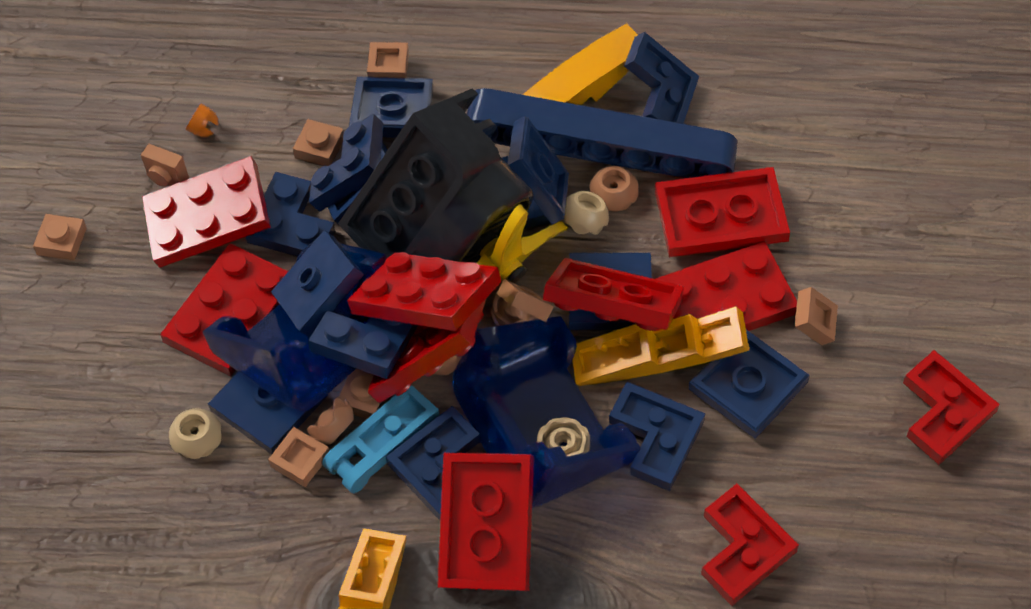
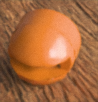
M201 103L185 130L201 138L209 137L214 133L206 128L208 122L219 126V119L212 109Z

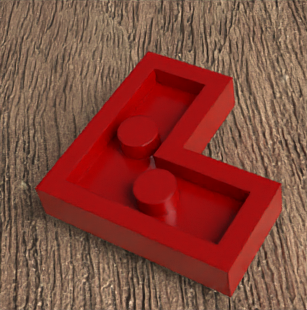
M935 350L910 370L904 378L903 384L932 407L909 428L906 437L939 465L997 413L1000 405Z
M735 484L704 509V518L730 545L702 567L701 575L731 606L798 551L799 544L738 484Z

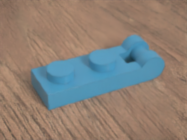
M411 385L402 395L392 397L333 447L323 458L322 465L331 474L337 473L343 479V486L352 494H355L367 484L373 474L387 463V455L439 416V409ZM358 453L363 459L354 466L349 459Z

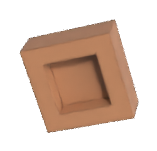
M370 42L367 76L407 78L408 43Z
M307 119L293 147L294 157L323 166L331 165L343 143L344 129Z
M148 144L142 152L141 158L147 176L155 184L166 187L167 185L171 186L190 179L183 156L152 144Z
M45 214L33 245L36 254L75 261L87 229L84 220Z
M506 279L503 280L497 292L501 298L509 303L506 310L526 321H529L531 315L547 321L554 308L549 302L542 300L543 298L540 295Z
M812 287L798 291L795 328L820 345L834 342L838 305Z
M352 367L338 398L342 400L346 398L349 401L353 415L368 419L386 403L387 399L378 403L367 392L374 374Z
M293 427L268 461L271 468L306 487L321 468L323 458L329 452V447Z

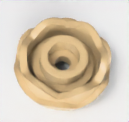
M579 191L567 197L565 216L562 222L569 224L578 234L590 232L597 235L604 226L607 227L608 208L603 199L595 193Z
M192 408L180 413L174 419L169 429V441L172 449L191 459L210 455L219 446L222 438L221 423L218 418L210 411L200 408ZM198 430V433L191 434L192 431Z
M568 417L554 418L540 428L536 449L541 459L548 465L561 469L571 468L578 465L587 456L590 449V435L587 428L575 419ZM562 442L567 443L566 446H560Z

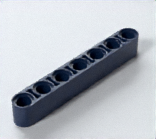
M487 88L475 90L478 95L467 109V115L476 124L490 119L497 126L490 138L494 144L510 146L514 122L526 116L555 155L681 178H693L735 171L738 140L735 136L725 131Z

